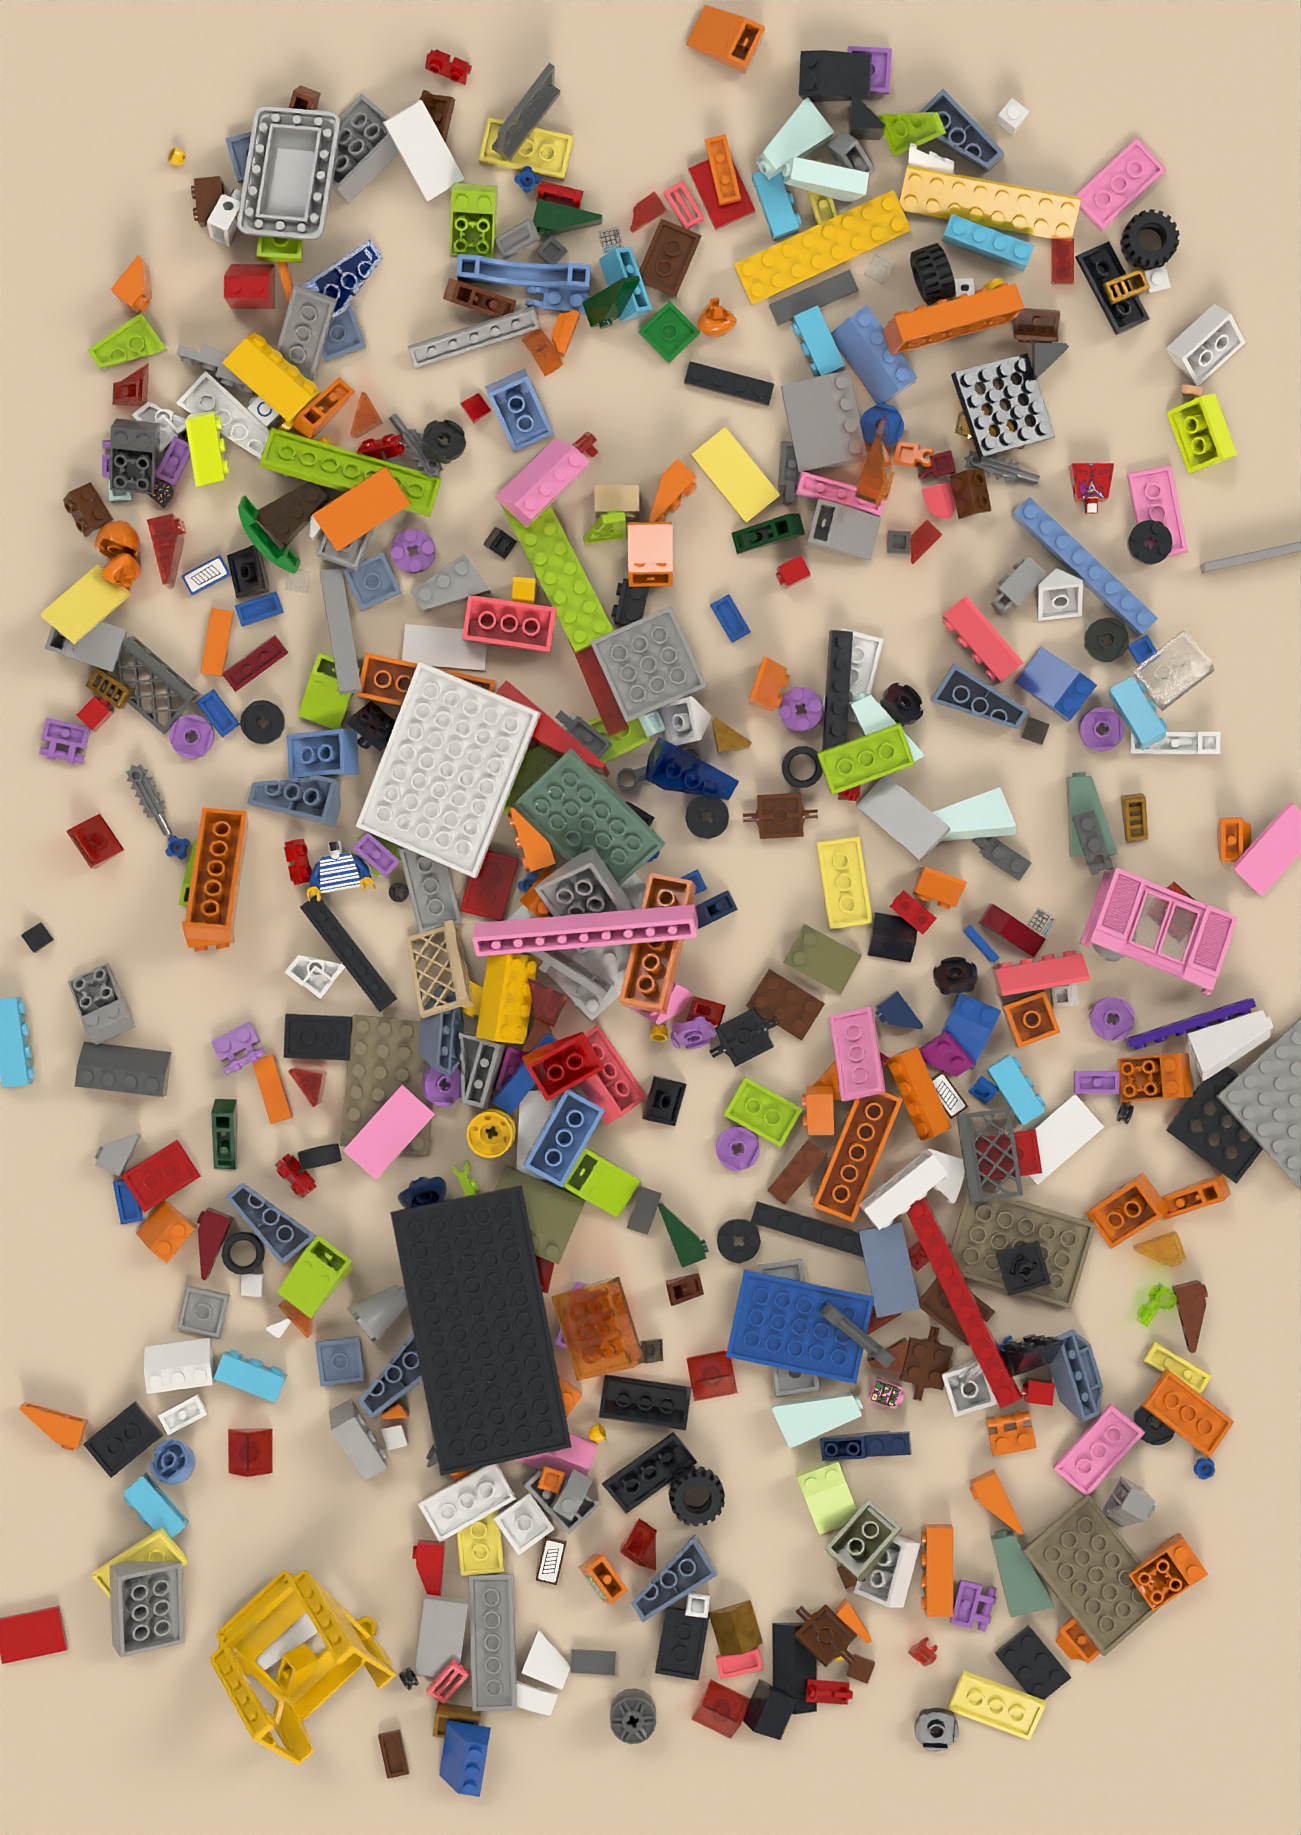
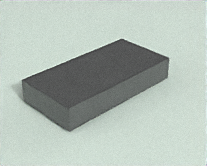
M572 1649L571 1673L615 1675L616 1651Z

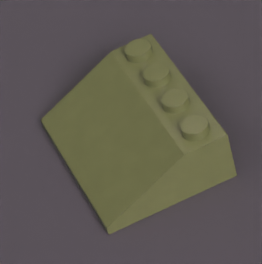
M505 1165L494 1190L522 1185L535 1255L559 1265L586 1200Z

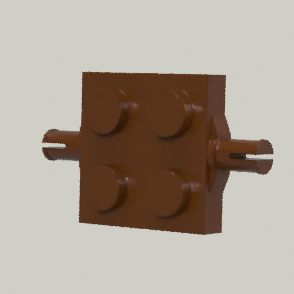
M801 793L757 795L758 807L756 813H743V817H752L743 819V823H757L759 839L804 837L803 824L805 819L818 818V814L809 815L811 813H818V809L804 810Z
M930 1326L928 1338L918 1339L909 1337V1346L902 1374H900L899 1378L900 1381L912 1383L916 1386L913 1399L922 1401L924 1388H934L943 1391L944 1382L942 1374L948 1371L953 1352L952 1346L936 1341L940 1328Z
M826 1604L813 1614H810L803 1606L797 1609L796 1613L805 1622L795 1633L794 1637L825 1667L840 1656L849 1665L856 1660V1657L847 1649L857 1638V1634Z

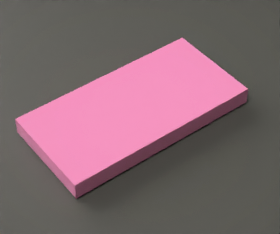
M1136 138L1075 195L1076 197H1081L1079 209L1102 232L1151 186L1166 169Z
M1171 465L1127 474L1136 525L1146 520L1162 522L1169 529L1173 540L1172 550L1167 556L1187 553L1188 549ZM1147 537L1144 545L1149 546L1150 549L1154 548L1155 539Z
M1289 802L1231 867L1261 897L1301 853V811L1294 803Z
M870 1006L829 1016L841 1100L849 1101L885 1093L873 1008Z
M402 1084L343 1151L377 1180L435 1113Z
M1110 1403L1058 1460L1053 1469L1087 1496L1144 1435L1145 1431L1115 1405Z

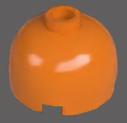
M118 520L117 522L105 524L99 530L94 547L98 546L100 548L99 553L111 559L122 553H128L136 559L140 547V538L136 530L128 522Z

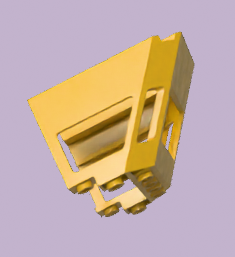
M307 1570L301 1571L298 1575H291L288 1571H281L217 1631L216 1638L219 1646L210 1658L211 1665L251 1738L298 1766L315 1751L309 1741L311 1737L303 1722L359 1669L365 1666L380 1690L397 1675L391 1666L392 1661L384 1648ZM307 1612L326 1648L317 1656L318 1660L314 1672L291 1695L287 1696L281 1686L259 1666L255 1659ZM351 1623H352L360 1632H356V1631L354 1630L353 1626L351 1625ZM249 1674L276 1699L272 1715L259 1701L248 1681ZM273 1727L276 1730L279 1738L281 1739L285 1749L277 1745L273 1735L270 1732V1730Z

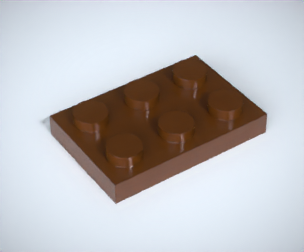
M661 218L639 269L643 284L676 298L702 235Z
M768 969L746 1004L750 1009L754 1007L758 1014L768 1020L776 1016V1021H779L780 1024L777 1026L801 1041L825 1005L824 1002L771 969Z
M936 1277L918 1300L920 1309L969 1346L960 1323ZM974 1295L986 1322H988L995 1313V1310Z

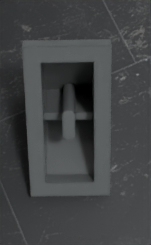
M1034 343L1032 346L1033 377L1037 379L1069 346L1066 343Z
M640 1187L627 1225L628 1229L648 1235L662 1193Z

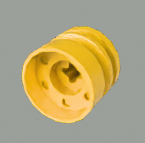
M499 1108L485 1109L476 1115L467 1127L466 1137L468 1145L474 1153L481 1157H498L513 1144L516 1139L517 1128L514 1119L504 1110ZM495 1127V1131L498 1134L491 1136V1132L488 1129Z

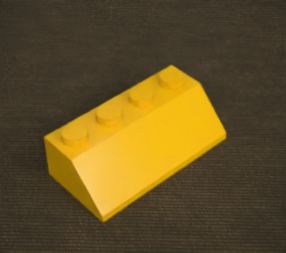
M256 333L246 337L222 362L288 422L294 420L321 393L313 381L305 378L296 366L287 362L279 351L274 350L266 343L262 336Z

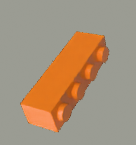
M918 1046L891 1057L887 1062L920 1141L936 1137L951 1129L952 1126Z
M925 1524V1530H921V1544H925V1552H921V1566H925V1574H921V1588H925V1597L921 1596V1610H925L926 1617H953L952 1524Z

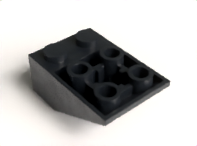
M1031 1334L1024 1336L1021 1342L1010 1341L1003 1344L1004 1348H1001L1000 1351L1012 1376H1016L1052 1363L1064 1342L1062 1339H1054V1336L1045 1338L1044 1335L1036 1336Z

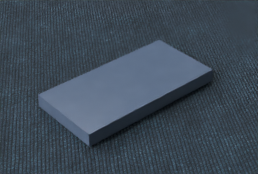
M902 1222L892 1223L880 1230L877 1227L858 1230L871 1294L874 1297L873 1304L876 1317L879 1318L920 1309Z

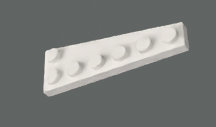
M205 371L176 403L190 414L216 411L217 416H221L222 430H219L220 433L261 460L270 430Z

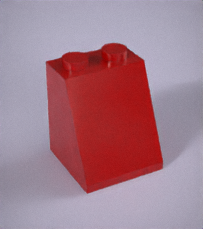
M231 264L224 275V299L230 308L275 309V264Z

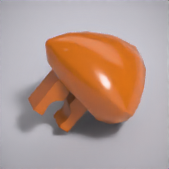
M719 297L710 299V303L703 309L697 321V328L709 337L725 335L735 327L737 318L730 311L719 306Z
M122 553L112 558L105 565L101 574L105 580L113 584L131 587L132 582L141 575V567L130 554Z

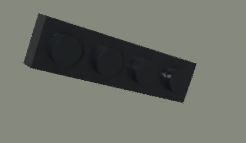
M691 361L689 362L684 380L686 385L769 406L775 385L774 383Z

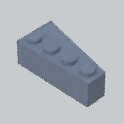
M944 89L919 111L938 112L946 133L934 139L984 171L989 172L1004 157V152Z
M953 663L930 700L1014 729L1019 728L1029 712L1028 709L955 663Z
M241 1183L226 1196V1199L281 1265L316 1237L315 1234L245 1183Z
M413 1333L358 1401L371 1419L376 1418L422 1382Z
M696 1535L690 1539L632 1601L631 1604L642 1622L718 1575V1570Z

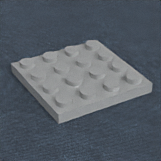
M671 606L590 642L626 723L707 687Z

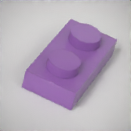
M174 436L157 470V477L174 486L177 485L191 457L189 443Z
M369 832L353 847L356 852L385 878L401 862Z
M1074 1071V1093L1119 1094V1071Z

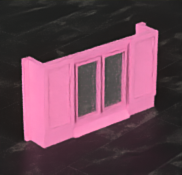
M1115 868L1111 872L1104 871L1080 944L1088 947L1094 943L1202 987L1201 993L1210 996L1218 978L1238 917Z

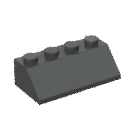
M84 1042L77 1063L74 1087L158 1097L167 1096L172 1052L110 1044L95 1045L93 1042Z

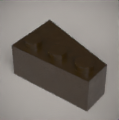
M307 482L259 509L256 520L284 546H288L310 522L312 514L324 507L331 498L315 483Z

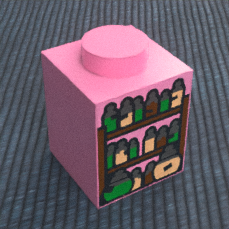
M876 1376L869 1399L895 1409L897 1404H901L904 1397L902 1386Z

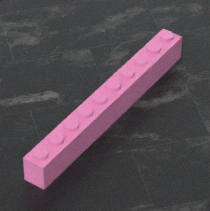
M695 905L484 922L475 923L472 940L476 956L690 939L697 937L698 920Z

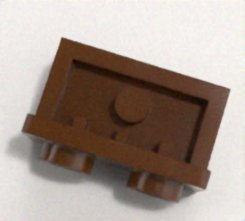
M423 90L419 100L423 101L444 142H446L456 99L451 96L434 95L427 90Z
M1024 308L1014 318V339L1021 343H1030L1031 340L1039 341V343L1058 342L1060 310Z
M983 468L969 469L950 476L958 519L992 510Z
M91 482L68 492L63 499L66 511L71 513L77 529L85 537L90 536L93 531L114 520Z

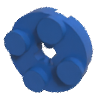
M877 404L870 407L864 412L860 420L863 439L873 448H890L899 441L903 434V419L897 409L888 404ZM881 421H885V426H888V429L883 430V432H879L878 428L875 427Z

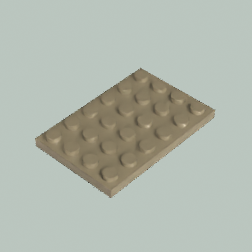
M353 1015L350 1061L348 1062L340 1146L347 1147L402 1084L433 1111V1104L424 1098L422 1091V1078L426 1068L430 1065L418 1053L420 1021ZM432 1118L402 1152L428 1155Z
M967 1190L950 1248L964 1277L1006 1289L995 1253L1038 1240L1051 1284L1024 1291L1020 1294L1072 1308L1096 1224L1009 1197L969 1203ZM982 1190L983 1196L993 1194L992 1192Z
M1089 1494L1083 1496L1021 1550L1102 1656H1106L1157 1611L1153 1612L1128 1575L1141 1563L1140 1559Z

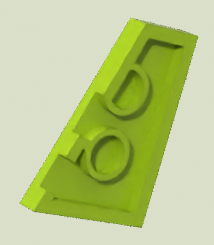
M938 112L887 113L877 115L886 125L884 137L893 157L908 151L910 143L919 146L946 133Z
M140 313L87 351L102 370L168 350L144 315Z
M611 510L602 515L584 534V545L627 538L624 512Z

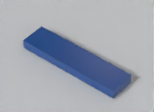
M546 1033L533 1050L557 1041V1039ZM524 1061L492 1100L494 1104L510 1115L536 1084Z

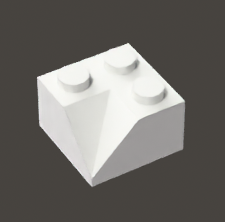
M977 1360L960 1364L942 1374L949 1404L955 1417L997 1405L996 1398Z

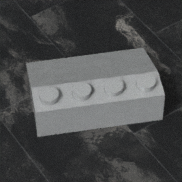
M363 94L339 116L341 128L332 189L348 203L399 154L382 123L390 117Z
M850 370L781 386L799 473L858 463L867 458Z
M594 848L574 857L534 887L553 916L636 910ZM598 946L576 948L579 954H583Z
M129 1561L110 1565L112 1646L120 1658L183 1644L182 1563L173 1561Z

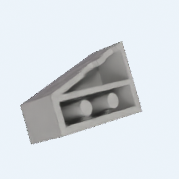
M465 554L411 591V594L424 612L468 600V595L480 596L491 593Z
M459 1033L462 1103L482 1109L489 1108L506 1044L476 1038L475 1035L468 1033Z
M352 1398L330 1410L331 1431L363 1480L366 1481L387 1469L386 1459H388V1455L383 1447H379L374 1432L368 1428L363 1415L359 1412Z
M537 1469L522 1485L568 1535L601 1505V1503L586 1495L578 1511L570 1521L550 1508L558 1494L537 1488L542 1472L540 1469Z
M1121 1476L1102 1512L1112 1522L1121 1527H1126L1143 1522L1146 1517H1150L1155 1509V1501L1145 1489Z

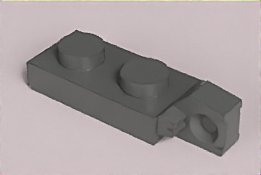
M782 441L778 486L779 491L783 492V504L794 503V493H796L800 473L797 470L793 442Z
M560 710L555 716L563 724L562 728L598 759L612 745L609 740L574 713L569 717Z
M979 837L973 840L974 844L982 848L979 853L983 855V858L1018 881L1021 880L1032 863L996 838L989 837L986 840L983 837Z

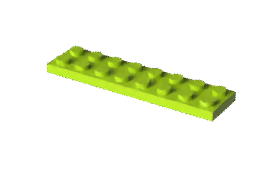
M272 427L259 467L343 492H347L387 466L411 502L404 510L431 517L442 478L435 476L430 479L428 475L422 474L423 472L363 454H357L353 451Z
M501 504L552 607L556 608V615L575 653L591 646V641L613 632L614 630L551 505L526 528Z

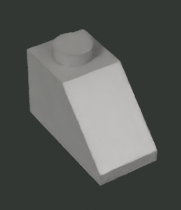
M841 131L826 145L841 167L867 172L869 175L876 170L857 139L846 132Z
M137 1133L108 1143L104 1147L100 1146L95 1155V1158L98 1159L95 1165L117 1176H121L142 1135Z
M573 1469L550 1508L571 1521L581 1506L592 1480Z

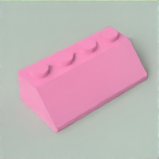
M554 439L495 496V499L520 523L528 528L586 471L590 461L575 446Z

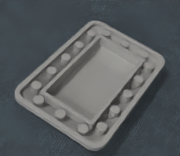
M263 106L255 112L237 219V226L243 234L310 241L317 240L323 235L331 198L341 120L336 113Z

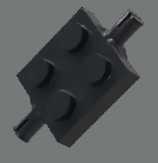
M753 1007L714 1028L720 1038V1045L710 1049V1054L715 1058L725 1052L736 1067L774 1047L768 1030L780 1025L779 1021H776L777 1018L775 1016L764 1022L759 1018Z

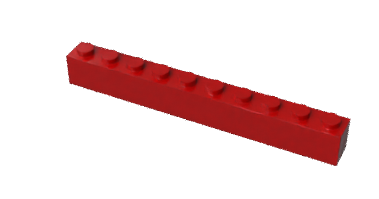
M924 1197L921 1200H916L910 1205V1209L906 1213L1000 1409L1023 1399L927 1198Z

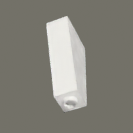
M1263 1010L1187 1034V1044L1202 1081L1207 1080L1270 1038L1273 1024L1269 1016L1266 1017Z

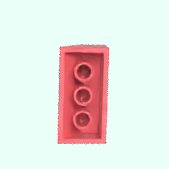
M468 595L462 640L464 642L550 654L556 608Z
M967 595L942 616L944 626L950 632L954 631L958 635L957 641L964 649L967 647L973 653L971 655L972 659L978 665L982 664L987 669L985 674L992 682L997 681L999 684L1024 663Z
M1076 950L1063 952V956L1055 958L1054 954L1041 956L1042 960L1033 962V958L1019 960L1020 964L1011 966V962L1000 963L998 968L993 969L997 994L1006 996L1089 981L1090 976L1083 954H1076Z
M596 1025L586 1032L585 1035L605 1069L578 1085L589 1100L605 1109L601 1119L607 1126L646 1099L647 1095L600 1026Z

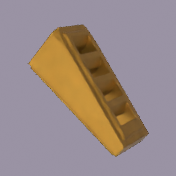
M1142 268L1102 284L1111 305L1145 293L1150 289ZM1131 279H1134L1138 289H1135ZM1124 281H1127L1129 288L1131 290L1130 292L1128 291ZM1119 283H1120V285H1121V287H1122V290H1123V292H1124L1123 295L1121 294L1120 289H1119V287H1118V285H1117V284H1119ZM1110 286L1114 287L1118 297H1114Z
M95 667L85 685L118 709L125 707L134 691L133 688L98 667ZM98 675L102 676L98 685L95 686L94 682ZM105 680L109 681L106 688L102 690L101 687ZM112 685H115L116 687L114 688L112 694H108ZM119 689L122 690V693L120 694L119 698L116 699L115 696L118 693Z
M1142 793L1121 795L1126 842L1148 839L1146 796ZM1138 802L1139 805L1129 806V803ZM1139 811L1140 814L1129 815V812ZM1141 820V823L1130 824V821ZM1142 828V832L1131 833L1130 831L1131 829Z

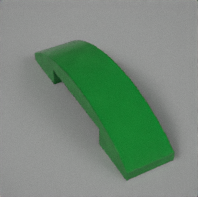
M245 495L241 497L238 505L239 517L251 542L272 563L288 572L296 573L301 561L287 545L279 549L257 523L256 519L259 511Z

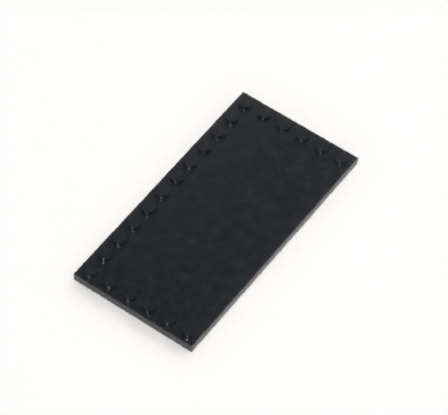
M522 1185L391 1211L390 1215L440 1475H448L571 1448Z

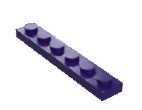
M1247 998L1125 1038L1124 1040L1127 1047H1133L1134 1050L1147 1047V1042L1154 1040L1155 1043H1160L1168 1040L1167 1036L1175 1034L1176 1037L1189 1033L1188 1029L1196 1027L1197 1030L1210 1026L1209 1022L1214 1020L1220 1023L1230 1020V1015L1236 1013L1239 1016L1251 1013V1008L1256 1007L1254 998Z

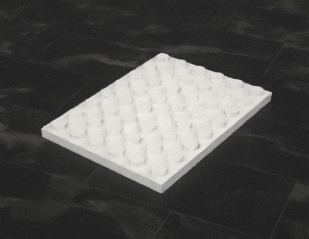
M418 662L356 827L476 878L541 712L423 662Z

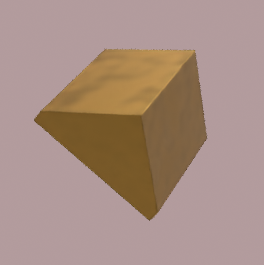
M716 717L714 718L712 727L717 754L749 748L752 743Z
M751 1600L708 1612L721 1655H742L763 1643Z
M438 1702L435 1712L433 1736L445 1738L447 1721L479 1726L481 1711H473L472 1707Z

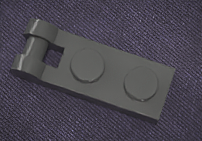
M1092 810L1072 817L1091 876L1098 874V871L1104 869L1106 871L1112 870V861L1109 857L1095 811ZM1101 855L1102 861L1095 863L1093 857Z

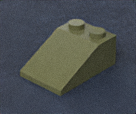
M804 924L783 963L841 994L862 955Z
M868 1499L825 1547L828 1555L861 1583L876 1566L902 1527Z

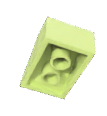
M828 1460L796 1472L819 1535L845 1526L855 1515L857 1509L838 1460Z

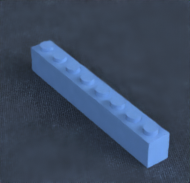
M1029 497L1011 516L1075 577L1081 579L1083 585L1136 635H1143L1158 619L1033 499Z

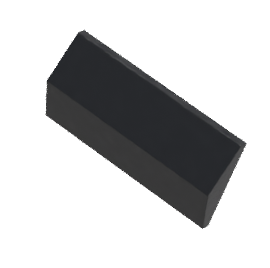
M1109 241L1075 256L1116 335L1125 333L1150 319L1138 295L1112 305L1110 304L1102 284L1126 275V272ZM1124 281L1128 291L1130 292L1131 290L1129 288L1127 281ZM1119 283V284H1117V285H1118V287H1119V289H1120L1121 294L1123 295L1124 292H1123L1122 287H1121V285H1120V283ZM1110 286L1114 297H1118L1114 287Z
M605 1374L599 1418L686 1431L692 1387Z
M672 1432L604 1481L602 1485L627 1514L673 1481L677 1473L679 1475L682 1473V1469L686 1468L688 1470L697 1461L683 1441Z
M772 1623L773 1686L798 1699L792 1714L817 1712L816 1702H805L807 1679L817 1680V1658L794 1637L795 1633L804 1623Z

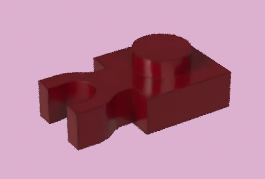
M952 451L937 453L934 456L929 455L932 464L929 467H925V471L919 473L918 478H926L930 473H933L935 478L957 473ZM920 462L916 463V467L923 466Z

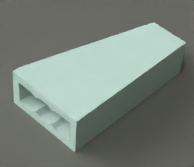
M807 97L766 147L756 163L760 171L768 179H771L782 172L784 164L791 158H804L827 143L834 134V131Z
M798 157L788 160L782 170V175L785 176L784 184L840 201L852 203L866 195L869 176L867 172Z
M864 692L856 694L852 697L853 701L849 702V706L863 736L897 724L872 695L868 693L864 694ZM904 732L913 760L916 761L924 757L923 752Z
M1000 787L932 812L951 829L941 841L1006 836L1017 833L1016 823Z
M852 1392L774 1403L771 1405V1409L789 1448H792L862 1416L860 1410L863 1409L859 1397L854 1398Z

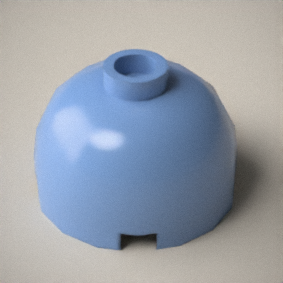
M173 1439L162 1442L153 1453L155 1455L154 1461L150 1462L151 1473L155 1479L169 1485H177L186 1481L192 1475L196 1463L191 1448L187 1444Z

